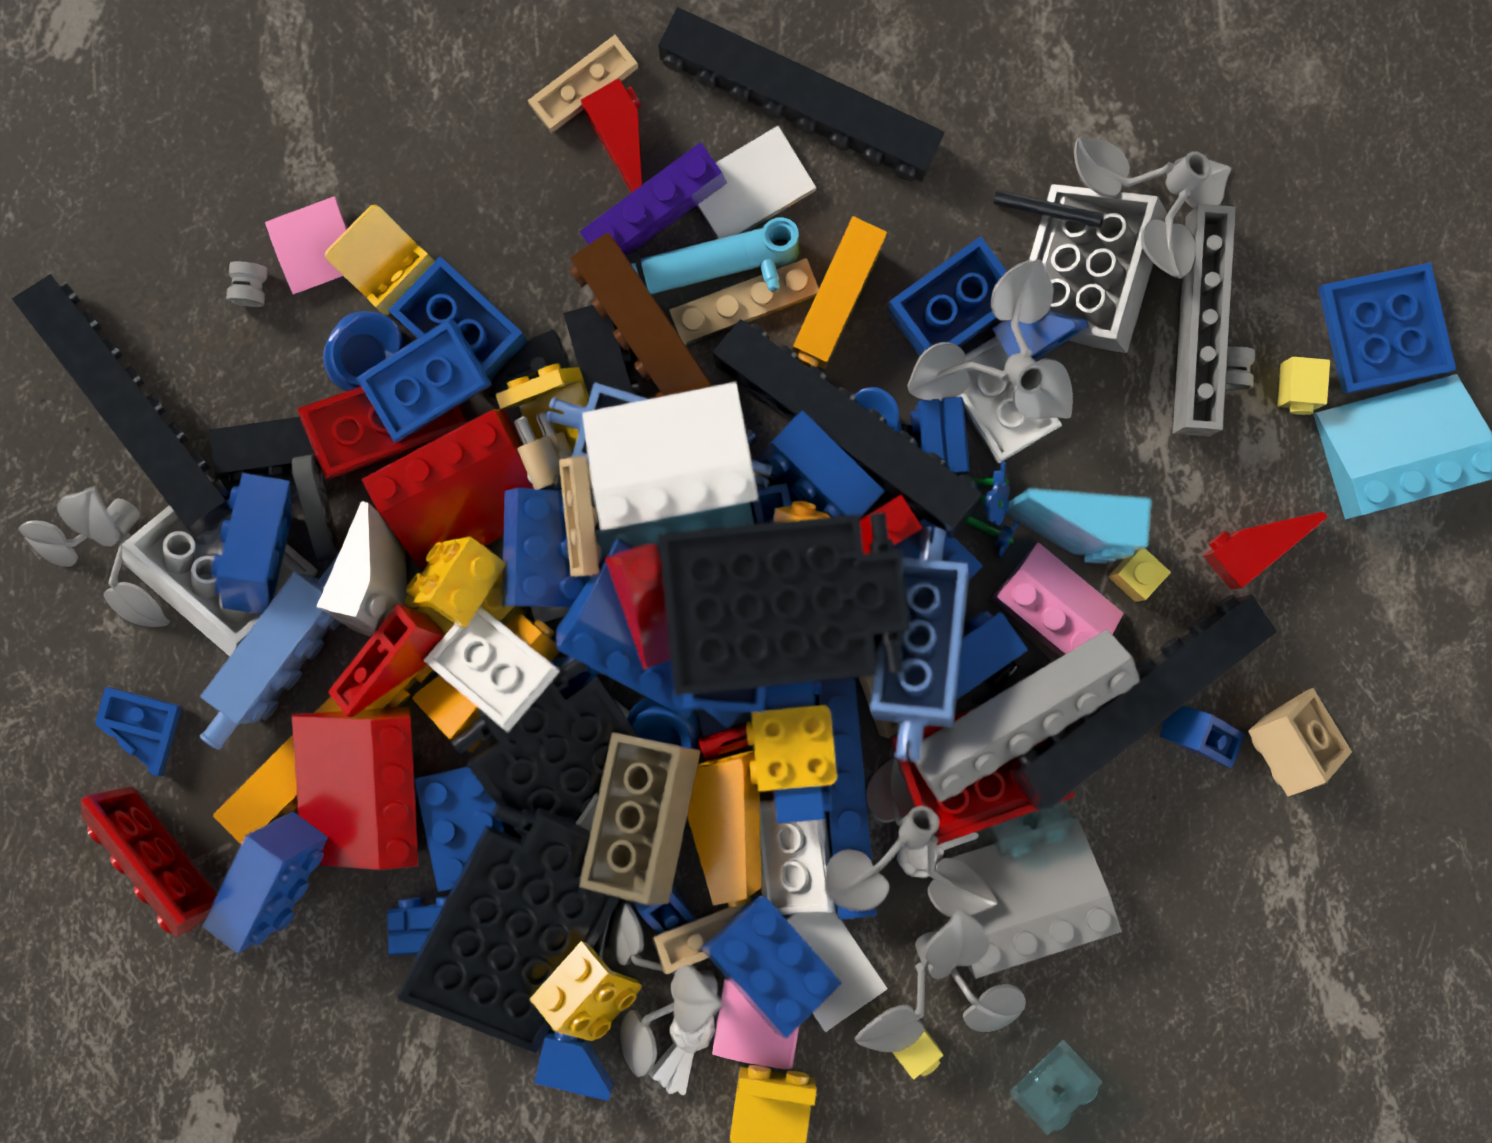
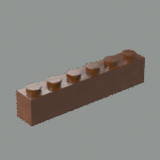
M606 232L570 257L574 264L569 268L570 272L581 287L588 284L596 296L591 300L592 304L603 319L610 316L618 328L613 331V334L625 351L631 348L638 357L639 361L634 363L638 372L646 382L652 379L659 388L660 392L655 395L657 398L713 387L610 232Z

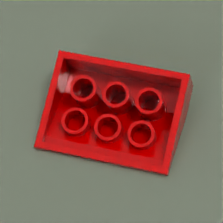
M493 409L361 479L379 514L422 572L429 563L426 561L428 553L439 542L443 543L444 541L472 537L481 545L486 546L503 537L505 491L517 488L534 489L533 484L528 480V472L517 449L523 445L504 409Z
M984 703L955 712L954 722ZM931 725L923 727L922 741L945 727ZM899 732L888 738L894 756L897 752ZM1046 738L1034 746L1038 748L1048 739ZM909 751L907 753V761L896 759L914 808L918 806L927 807L938 817L939 826L933 834L938 839L935 846L1039 810L1032 806L1009 772V769L1019 763L1016 759L1017 756L998 767L993 773L981 777L965 787L957 795L950 796L942 802H939L918 771L915 763L910 761ZM1072 791L1060 802L1075 797L1074 792Z
M410 706L364 709L352 718L346 717L342 711L292 714L298 815L328 837L321 851L324 853V856L319 865L376 870L418 866Z
M133 786L90 794L81 800L82 819L89 826L87 828L88 834L96 843L103 845L111 855L110 861L120 873L126 874L135 885L133 889L136 896L145 904H150L157 913V921L164 931L173 934L176 938L189 932L208 916L218 894Z

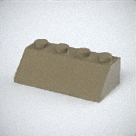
M612 733L579 887L647 905L669 904L700 750Z

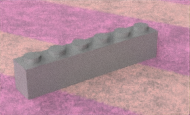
M1198 204L1186 216L1185 226L1189 228L1194 237L1196 255L1191 270L1182 277L1173 434L1211 436L1223 430L1236 207Z
M1108 630L1103 631L953 723V728L945 727L923 740L920 755L921 761L914 762L918 771L939 802L944 801L950 796L957 795L968 785L985 775L993 773L998 767L1009 760L1026 753L1031 747L1042 740L1061 732L1067 725L1085 714L1094 712L1103 703L1118 694L1127 692L1133 685L1140 682L1133 658Z

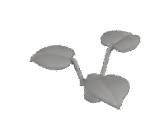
M1079 137L1074 147L1077 171L1086 186L1101 196L1112 198L1120 193L1122 185L1130 187L1164 174L1167 175V188L1171 193L1179 195V197L1166 215L1165 222L1153 219L1145 225L1141 234V242L1146 255L1159 268L1173 277L1182 278L1187 275L1195 260V241L1188 227L1183 224H1173L1174 216L1184 201L1192 208H1195L1198 204L1220 205L1224 197L1225 186L1231 172V167L1210 161L1203 154L1193 151L1174 163L1168 162L1162 168L1134 178H1126L1130 172L1129 162L1125 154L1118 147L1103 140Z
M1033 259L1016 265L1001 277L993 290L991 298L992 312L1000 320H1011V328L1021 349L1020 353L1008 358L1005 370L1000 371L973 361L965 362L964 351L958 345L942 342L929 347L919 357L908 382V391L913 396L928 401L932 399L942 401L943 398L957 397L970 385V375L967 369H974L998 377L1003 382L1010 380L1015 385L1013 391L1014 406L1025 417L1034 419L1070 418L1072 414L1073 393L1067 370L1060 362L1054 359L1045 358L1036 362L1031 357L1032 351L1027 347L1019 328V321L1026 324L1034 323L1047 314L1051 307L1053 286L1043 261Z
M91 487L83 492L65 496L57 504V511L64 522L72 530L80 533L77 537L66 539L64 533L57 526L38 520L27 521L18 528L19 532L25 536L27 542L40 556L62 567L73 566L77 562L78 555L72 547L77 546L86 538L93 539L104 546H113L117 541H120L108 582L111 588L107 589L103 594L105 600L122 618L140 626L162 627L172 621L164 616L157 602L141 587L128 582H118V575L123 561L122 544L131 537L128 532L140 518L138 509L130 502L118 498L106 509L96 488Z
M895 758L881 766L867 786V808L872 816L880 822L896 821V824L900 826V838L875 866H873L869 857L860 851L847 849L836 853L828 862L825 870L824 892L827 894V897L837 905L849 910L865 911L877 907L883 902L889 892L887 880L878 872L887 865L903 846L916 850L922 849L927 845L928 875L934 879L928 886V895L940 912L953 917L958 908L974 916L992 909L997 904L995 896L987 884L968 865L953 858H944L939 861L935 869V845L938 839L933 834L939 826L937 815L931 809L924 806L914 808Z
M620 898L616 905L609 936V944L615 959L621 965H628L632 961L638 966L663 971L661 963L645 960L640 957L639 953H641L644 946L641 926L627 899ZM690 965L679 967L678 970L671 972L675 974L671 983L674 1003L644 1016L643 1019L637 1010H630L625 1015L620 1028L621 1049L627 1065L636 1077L648 1075L655 1065L657 1056L656 1042L653 1032L648 1027L651 1021L674 1011L675 1021L680 1030L686 1034H691L702 1029L715 1015L723 1002L716 996L717 982L712 971H697Z
M958 908L949 923L939 932L925 933L915 943V948L921 960V963L915 966L918 973L916 1010L914 1011L909 1005L897 1006L887 1010L862 1029L855 1037V1041L861 1046L880 1052H897L914 1044L924 1032L923 1023L919 1019L924 1016L926 973L935 979L944 978L951 973L969 1002L973 1004L963 1013V1019L967 1026L975 1031L990 1032L1006 1027L1025 1010L1026 1000L1023 992L1010 984L991 987L980 998L973 995L955 967L956 965L969 966L983 958L989 949V939L981 924L970 914Z

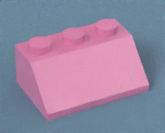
M1036 542L990 598L1059 657L1064 656L1105 630L1113 634L1124 614L1039 542Z

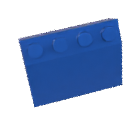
M617 538L598 566L599 574L591 576L557 626V650L689 718L696 708L684 707L682 705L683 695L675 696L671 659L648 669L643 668L605 560L609 556L634 547Z

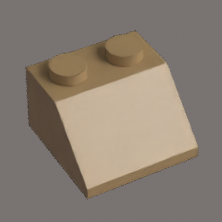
M1314 688L1306 690L1266 714L1248 731L1252 737L1254 747L1258 752L1262 753L1271 768L1274 780L1282 786L1287 796L1327 783L1352 753Z

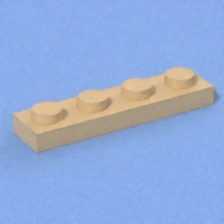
M807 258L777 269L780 288L775 292L768 290L763 275L670 309L669 311L678 335L685 345H689L733 328L740 319L747 323L816 297L819 288Z

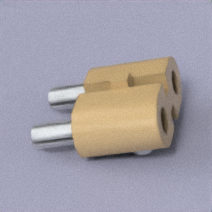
M547 411L540 412L535 416L544 436L537 440L527 417H522L515 421L524 444L517 449L528 472V480L533 484L534 489L552 486L555 474H560L559 460L572 457L573 455L565 433H556L552 422L546 421Z

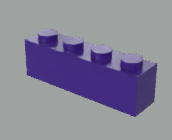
M700 142L579 232L588 245L606 232H610L625 255L631 254L727 184V181L722 171Z

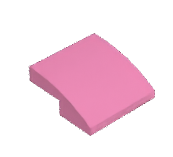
M335 196L265 222L276 255L293 294L343 276L325 258L326 250L349 228Z
M727 978L724 979L721 997L723 1003L719 1009L712 1055L760 1066L792 1069L799 1027L787 1039L777 1035Z

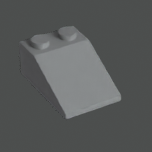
M361 502L317 607L356 633L372 637L397 604L408 607L404 603L407 597L406 549L379 512L369 503Z

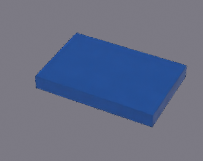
M454 319L446 320L356 377L394 443H400L492 385Z

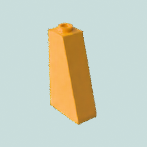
M854 216L846 229L793 345L792 350L797 354L798 361L808 368L810 366L826 368L880 255L887 235L886 231Z
M520 614L505 625L506 628L549 663L560 652L557 650V643L551 638L555 632L539 618L533 623ZM441 675L424 686L412 697L450 740H454L472 728V722L480 718L478 713L480 708ZM483 739L474 744L473 746H471L470 748H468L467 750L472 753L483 741Z
M755 750L701 762L697 765L687 817L713 905L728 903V906L733 908L747 904L751 901L750 896L762 888L760 791H758V784H752L750 775V761L756 760Z

